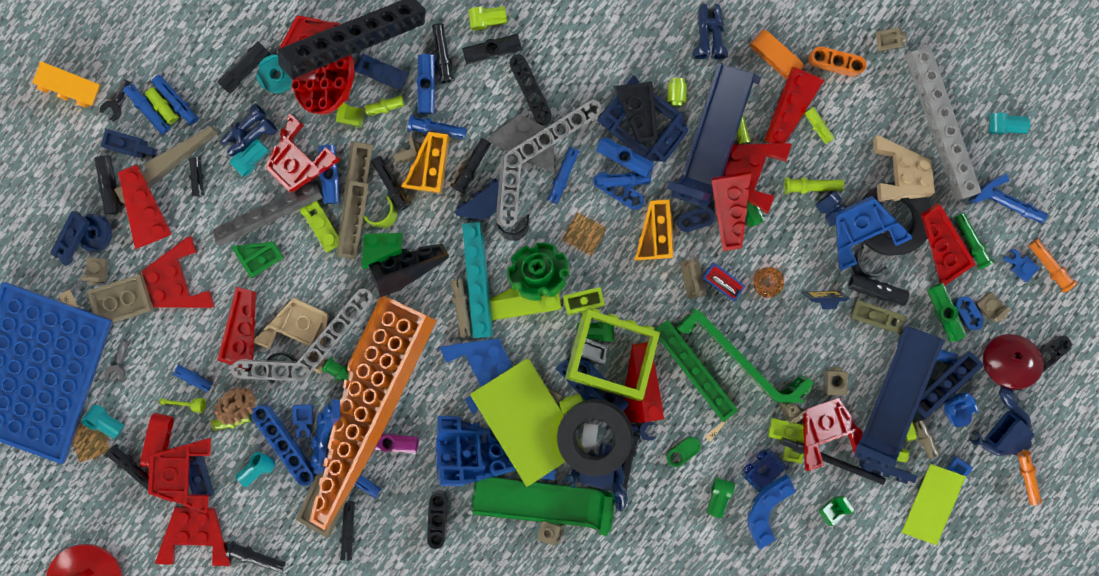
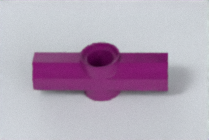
M382 433L374 450L416 454L419 447L418 436ZM386 438H390L392 440V447H388L386 445Z

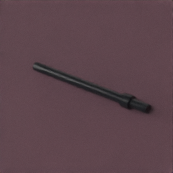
M785 437L781 438V445L793 449V452L798 454L804 453V443L800 441L795 442ZM820 452L822 460L826 463L881 485H884L886 482V478Z

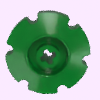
M540 242L536 243L532 248L524 246L518 250L511 258L513 265L507 268V276L512 289L518 290L522 298L533 301L541 300L544 295H548L551 298L558 294L566 285L564 277L570 274L565 254L563 252L558 253L555 245Z

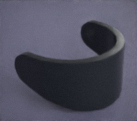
M527 214L526 226L516 233L504 231L497 223L500 234L510 241L522 239L529 230V214Z
M862 245L854 254L857 264L851 267L854 274L873 279L882 274L887 267L884 266L877 274L867 272L860 263V253L864 249Z
M287 352L275 353L266 359L272 360L278 355H283L292 361H297L292 354Z

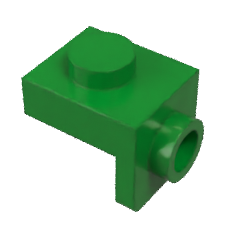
M836 496L831 498L818 511L828 526H834L846 514H852L854 509L845 496Z

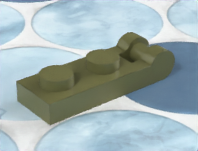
M855 300L850 318L901 335L903 331L901 328L903 322H906L907 316ZM892 318L896 319L894 326L890 325Z

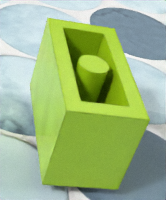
M601 287L563 296L568 316L581 314L585 310H590V308H605Z

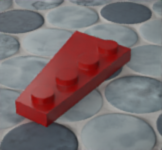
M751 171L711 178L723 251L741 249L743 246Z
M937 203L922 213L921 217L939 282L945 286L976 264L944 209Z

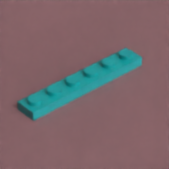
M483 222L462 224L472 336L473 338L492 337L493 328Z

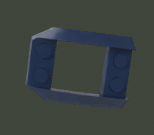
M631 75L623 81L624 84L640 82L635 75ZM654 93L655 109L671 121L660 134L658 140L648 149L618 126L626 115L616 94L598 116L597 121L642 157L651 161L666 162L689 132L687 124H685L683 119V113L673 108Z

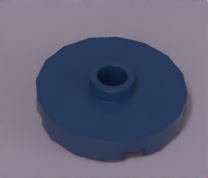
M87 214L85 218L90 221V224L80 241V246L90 252L102 251L110 244L112 239L110 223L100 214Z

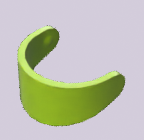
M388 195L386 198L390 202V212L384 220L371 222L365 215L363 216L375 228H388L397 218L396 206Z

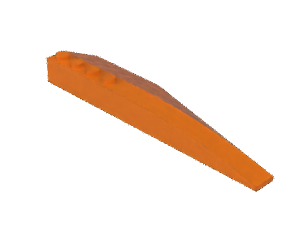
M386 296L380 297L347 366L349 380H344L342 399H339L340 419L332 427L328 444L329 452L323 464L326 468L324 469L323 477L319 480L318 485L320 489L315 497L310 522L323 530H327L369 460L437 320Z

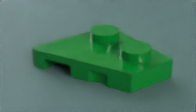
M402 233L364 234L362 269L369 268V264L378 260L383 262L391 256L394 257L401 254L403 245Z
M275 242L235 245L231 247L250 278L256 277L285 258Z

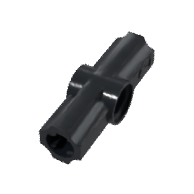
M517 33L498 39H488L483 43L464 47L462 50L466 65L522 51V47ZM494 45L497 47V51L489 53L487 52L488 47Z

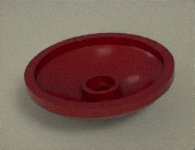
M1004 334L997 336L988 343L983 353L985 371L995 383L1002 387L1013 390L1025 389L1035 384L1042 375L1044 362L1041 352L1034 343L1020 335Z

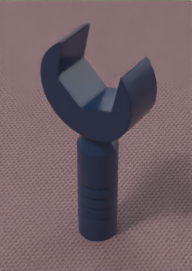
M643 422L640 427L631 424L633 432L639 431L640 436L644 440L651 441L656 438V436H648L645 432L648 425H656L654 422Z

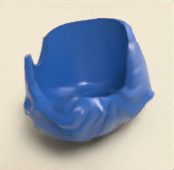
M966 392L956 394L948 399L943 408L947 418L954 427L968 425L972 421L973 412L978 413L976 399Z

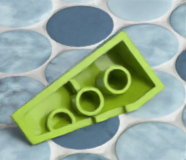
M510 288L490 299L492 320L562 309L559 293L551 298L548 295H544L541 300L533 301L522 298L518 290Z

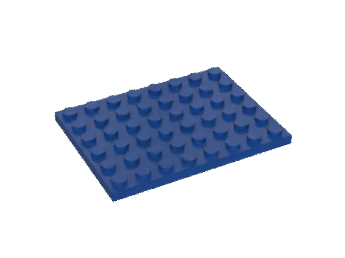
M8 282L1 283V443L60 464L66 462L113 320Z

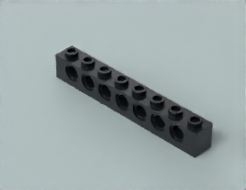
M400 0L278 49V65L291 79L302 76L424 25L426 9L417 0Z

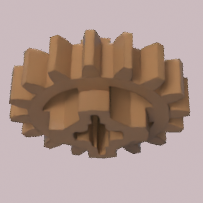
M238 386L235 391L229 389L228 394L223 393L224 397L217 399L219 404L214 405L216 408L214 413L221 423L223 422L224 425L230 423L233 426L236 421L240 424L241 419H248V413H253L251 408L256 407L254 402L257 400L250 389L247 390L246 387L240 389Z

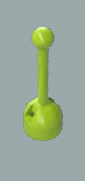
M165 398L159 400L160 405L190 406V409L195 413H204L206 409L205 398H195L191 403L171 401Z

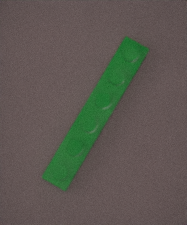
M667 319L655 328L654 331L660 332L659 341L720 420L725 422L738 412L737 408Z

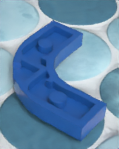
M332 399L323 411L318 414L315 437H312L311 448H314L311 457L313 474H321L326 468L323 464L325 458H327L328 437L332 426L340 419V400Z
M787 474L765 486L754 498L753 501L755 503L751 512L748 511V528L759 550L775 541L768 520L771 510L780 501L796 493L792 481Z

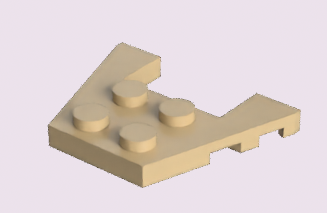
M879 135L874 137V154L893 157L895 186L883 183L877 186L878 202H885L890 199L897 201L907 197L909 199L930 197L935 193L930 159Z
M292 298L276 315L274 320L254 339V343L270 349L279 332L307 346H311L328 326L329 313L297 298ZM327 336L321 338L323 346H326ZM312 351L309 359L317 361L319 359L318 353ZM324 358L314 369V371L320 374L324 367Z

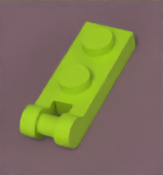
M317 200L300 208V212L309 223L325 252L328 253L338 247L339 234L319 201ZM316 209L317 214L312 216L310 211Z

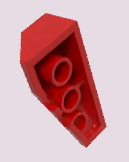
M648 342L632 344L625 382L626 387L632 389L637 387ZM654 359L643 400L636 401L623 397L629 403L623 412L628 417L630 423L664 420Z

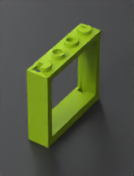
M595 308L585 310L581 316L565 379L636 401L643 400L660 332L654 331L655 328L648 325L638 326L637 322L633 320H620L619 316L614 314H601V311ZM591 319L649 337L636 389L577 372Z

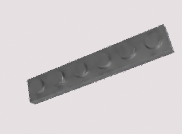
M314 181L293 193L290 192L213 229L216 244L220 247L323 198L317 181Z

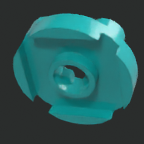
M278 55L267 56L260 62L256 76L258 83L263 89L272 94H282L292 88L293 79L278 65ZM274 70L281 71L279 79L272 78Z

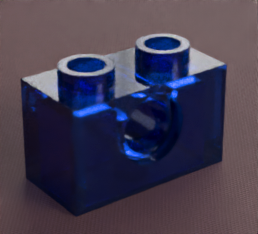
M769 448L759 451L756 455L757 459L752 464L748 463L742 469L743 473L741 475L758 492L772 483L788 467ZM766 465V472L760 474L758 472L759 467Z

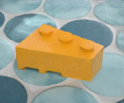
M40 61L32 82L37 85L36 89L46 93L52 90L57 92L56 97L67 101L69 98L77 100V105L88 108V105L94 106L102 86Z
M428 132L408 176L401 186L402 188L442 194L450 141L448 134Z
M671 200L650 201L634 260L674 258Z

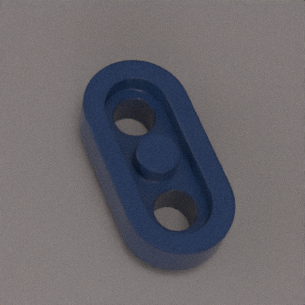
M702 207L683 213L677 219V227L682 232H690L709 226L714 222V211L709 207L706 209ZM703 213L708 216L706 221L701 219ZM684 219L689 220V226L683 225Z

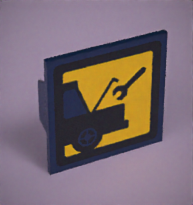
M802 291V294L811 302L820 303L822 309H837L839 301L850 300V297L841 291Z

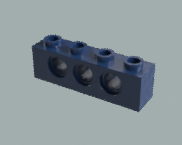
M968 351L923 393L916 412L926 421L980 371L984 364L973 353Z
M571 354L555 368L564 378ZM583 358L580 359L577 372L606 380L590 361ZM567 380L584 400L601 399L609 401L618 406L622 411L629 405L620 395Z

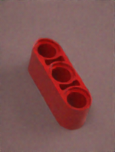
M155 412L151 415L140 459L141 466L149 468L150 455L168 449L174 417Z

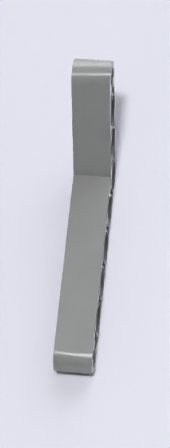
M591 100L582 104L502 155L496 221L500 226L511 227L517 221L521 164L598 117L602 111L601 104L598 101ZM590 107H593L594 110L586 115L583 113L589 110ZM572 115L578 117L579 122L577 125L572 122ZM556 125H560L563 128L561 135L556 132ZM540 135L546 136L547 143L545 145L541 144L539 140ZM524 145L530 146L531 153L529 155L524 153ZM508 155L514 156L515 163L513 165L507 162ZM507 174H511L514 178L511 185L505 180ZM507 193L512 197L510 204L504 201V196ZM503 207H511V210H503ZM507 215L510 217V221L506 222V220H503V216Z
M367 288L359 289L298 361L240 359L232 365V375L239 379L305 380L371 303L372 292ZM360 292L362 294L367 292L369 300L361 302L362 309L357 304L352 303L354 299L356 302L360 299ZM350 306L355 307L357 314L354 317H349L346 314V308ZM337 321L342 322L344 330L340 332L335 331L333 324ZM324 336L330 337L331 345L323 346L321 338ZM309 352H317L319 359L311 361L308 357ZM240 364H242L243 368H250L251 364H253L251 370H245L240 373V370H237ZM257 365L265 366L266 373L262 375L257 373ZM284 366L286 374H277L276 367ZM297 367H304L306 374L304 376L297 375Z

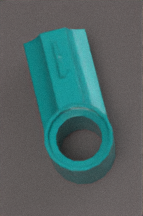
M990 113L988 133L1027 134L1031 121L1029 117L1009 116L1008 113Z
M256 139L243 152L233 156L229 163L242 177H245L255 169V164L269 150L259 139Z
M96 404L89 409L81 420L82 424L91 430L97 429L114 440L125 426V424L108 415V412L103 407Z
M259 451L254 452L249 459V464L236 474L237 481L242 486L247 487L262 473L269 474L275 467V459Z

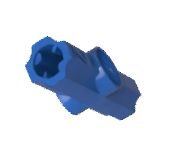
M421 54L418 55V79L416 82L418 87V114H435V55ZM425 80L431 81V85L427 89L421 86Z
M606 137L600 140L596 152L617 162L622 167L628 168L645 178L651 174L655 165L654 162L636 154L628 147H623ZM630 154V157L627 161H621L622 155Z
M336 145L318 146L319 154L326 147L337 156ZM336 163L319 175L322 181L324 204L341 203L340 173ZM328 170H333L334 172L331 179L326 178Z

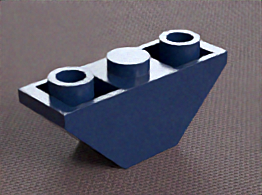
M493 179L487 184L488 188L483 192L480 189L471 196L473 199L468 203L464 201L456 207L457 211L454 212L456 216L485 221L496 213L499 180Z

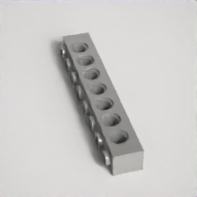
M931 46L915 50L906 55L905 58L954 199L960 200L979 194L981 189Z

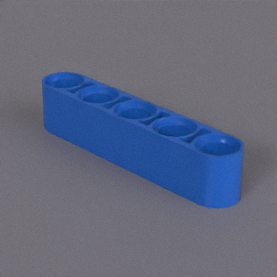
M267 404L255 407L251 414L253 421L294 479L302 486L312 483L317 474H313V467H311L310 461L274 410ZM259 409H263L266 412L265 418L259 416ZM271 424L276 426V434L270 431ZM281 440H285L288 443L287 449L281 447ZM292 456L298 457V465L292 462ZM303 471L310 474V480L303 478Z

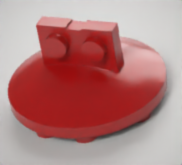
M352 55L293 79L291 87L299 104L310 113L325 115L337 110L345 101H349V93L354 80Z
M78 544L59 553L51 562L46 576H123V573L116 558L106 549L93 544Z

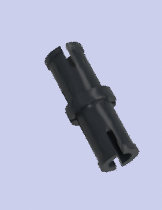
M201 157L188 158L192 197L205 196L203 179L205 177L202 174Z

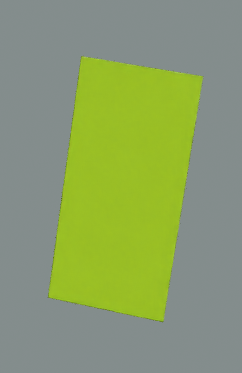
M930 464L901 533L937 545L966 476Z

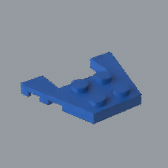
M873 196L835 213L838 266L841 271L857 264L850 247L884 231H889L895 246L912 239L909 232Z
M499 338L439 347L447 363L465 354L481 387L513 367ZM471 396L465 398V401L471 413L474 414L478 407Z

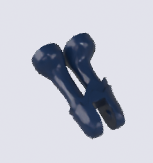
M701 4L697 18L700 32L699 45L693 49L692 58L706 59L710 56V31L713 33L711 58L726 59L728 58V50L722 41L724 24L720 4H714L713 19H708L707 4Z
M257 103L250 107L249 114L241 123L237 122L221 138L220 144L223 147L229 145L235 139L238 141L227 150V154L230 157L243 152L260 135L265 133L275 135L278 132L276 126L268 118H265L267 116ZM257 121H260L251 131H249L248 133L245 131L251 125H253Z

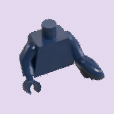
M1000 386L999 396L1008 410L985 437L986 441L982 439L977 431H973V434L978 439H969L973 445H982L983 449L995 456L1009 454L1017 456L1018 452H1021L1023 449L1028 450L1032 446L1031 440L1034 437V433L1030 430L1032 428L1031 419L1018 406L1013 390Z
M600 443L598 453L590 452L589 454L592 456L607 454L611 450V445ZM622 466L602 476H589L572 469L570 475L565 477L564 485L568 481H572V489L575 488L576 479H578L577 482L613 491L616 511L621 512L625 509L628 496L626 489L623 487L625 475Z

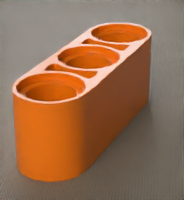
M763 29L750 43V47L786 80L792 67L801 70L804 67V64L767 30Z
M816 47L808 55V62L811 66L851 77L858 76L867 67L866 60L861 56L826 47ZM819 53L822 56V61H817L814 54ZM833 58H838L841 62V65L836 66L833 62ZM852 62L859 65V71L852 68Z

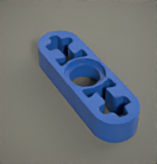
M600 172V173H598L597 175H610V174H608V173H606V172ZM612 186L610 192L606 190L609 187H598V189L632 210H638L644 204V197L629 186H622L625 193L620 197L614 194L616 186ZM628 190L632 192L629 195L632 198L639 197L640 205L632 206V201L628 198L626 202L623 201L628 194Z

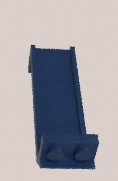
M718 63L682 176L677 182L669 181L667 189L673 190L671 197L705 209L714 197L711 178L723 176L753 83L759 85L760 76Z
M910 326L905 327L863 436L856 447L854 457L892 472L945 339Z

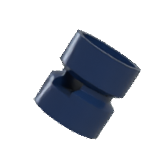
M836 190L815 204L821 214L826 213L825 220L830 227L836 224L835 213L847 207L845 204H840L842 198Z

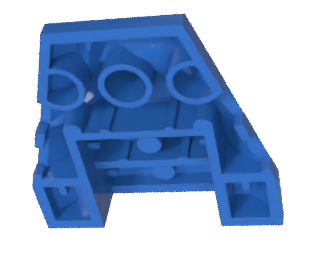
M458 416L437 417V437L435 443L436 472L440 486H462L516 470L491 428L489 430L479 427L480 423L477 422L473 424L462 421L463 418Z

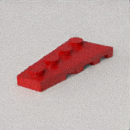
M791 68L764 141L772 144L787 142L823 84L824 79L799 68Z
M138 164L120 170L118 175L135 249L172 235Z
M236 287L217 361L233 365L240 359L253 360L255 291ZM240 364L239 368L251 370L253 364H251L250 368H243L242 364Z

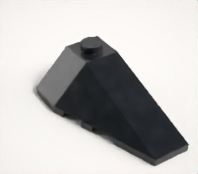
M443 244L421 246L417 251H408L405 248L402 249L401 254L394 257L391 256L383 262L378 260L368 266L380 297L403 289L447 260L449 254Z

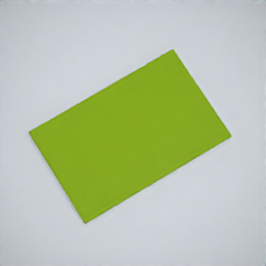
M529 358L470 394L526 487L565 463L557 444L558 427L564 415ZM576 436V440L578 442L579 447L582 450H584L582 444Z

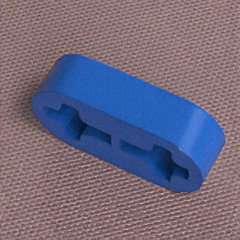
M958 297L954 302V306L958 309V316L964 326L969 330L980 329L984 324V320L973 300L969 297ZM961 301L968 303L966 305L968 312L965 308H960V306L962 305ZM969 315H971L972 318H977V321L975 322L976 326L970 325L972 319Z

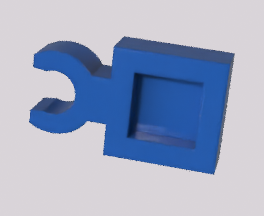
M1010 249L1009 251L1013 253V258L1010 259L1008 256H1004L1003 260L1006 263H1012L1014 266L1010 270L1023 282H1028L1040 268L1026 255L1020 258V254L1016 249Z
M313 404L292 405L293 425L299 424V428L296 430V437H301L302 430L307 432V438L311 437L312 430L308 427V424L314 423Z

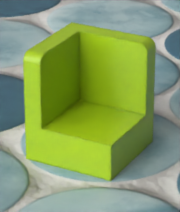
M343 103L338 108L336 122L362 128L365 110Z

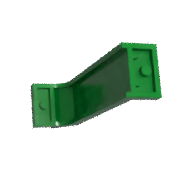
M693 308L675 326L680 333L684 334L686 332L689 334L697 326L695 324L697 322L765 394L776 402L805 403L800 396H805L812 390L811 386L814 383L808 377L799 375L786 389L777 391L698 309L695 310Z
M490 477L474 482L470 509L473 515L583 526L595 529L599 535L608 536V532H611L615 498L614 493L596 488L575 486L572 489L571 485L537 481L526 487L523 480Z

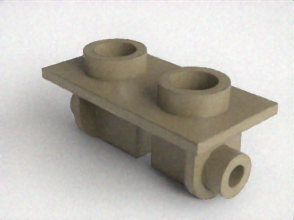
M699 258L681 261L680 266L688 299L707 295L704 280L701 278L702 271Z
M780 403V409L785 414L782 418L787 422L797 423L804 417L803 414L806 410L793 403Z

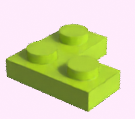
M771 417L767 436L780 440L782 437H785L795 442L800 441L804 443L803 424L789 423L785 420ZM784 446L781 459L802 464L804 453L798 454L793 452V449Z

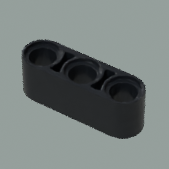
M442 490L433 492L429 498L427 542L432 549L441 548L446 540L448 497ZM440 496L443 499V503L436 504L434 497ZM433 516H440L442 518V522H434ZM437 534L442 538V541L435 542L432 536Z

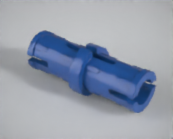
M180 364L175 368L174 371L176 372H173V376L188 382L187 384L190 386L194 385L202 389L206 393L210 391L211 385L214 383L200 376L198 372H192Z

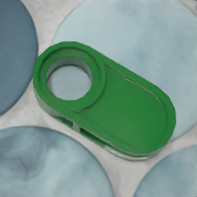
M686 437L667 452L666 460L672 467L682 466L698 454L701 444L695 437ZM674 452L681 455V459L677 463L670 460V456Z

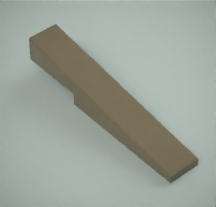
M210 126L144 163L148 171L142 174L149 188L219 133L217 128ZM119 186L114 190L120 201L125 203L122 188Z
M350 141L337 257L357 258L369 185L367 178L373 148L371 144Z

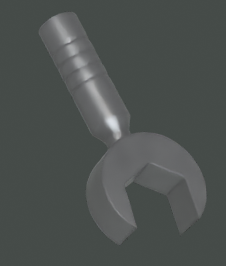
M121 340L115 360L116 365L109 366L105 370L104 376L106 381H110V376L113 372L119 374V383L124 381L126 371L121 364L127 352L128 341Z

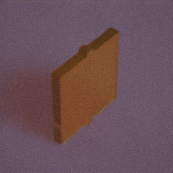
M577 212L572 223L568 225L569 229L563 241L592 256L597 245L601 244L600 240L607 228Z
M83 424L80 428L76 429L72 442L79 462L92 458L97 459L98 456L107 453L109 447L104 433L97 429L91 430Z

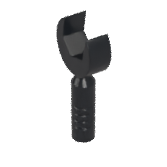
M123 79L113 97V102L106 101L100 106V113H103L107 108H112L114 114L109 119L111 121L117 120L121 115V108L118 102L122 100L125 94L123 92L124 88L131 83L126 79Z

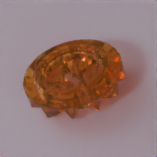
M765 267L756 272L753 278V287L757 294L766 298H772L782 291L784 278L777 269ZM770 275V281L776 283V285H769L766 291V284L761 282V280H767Z

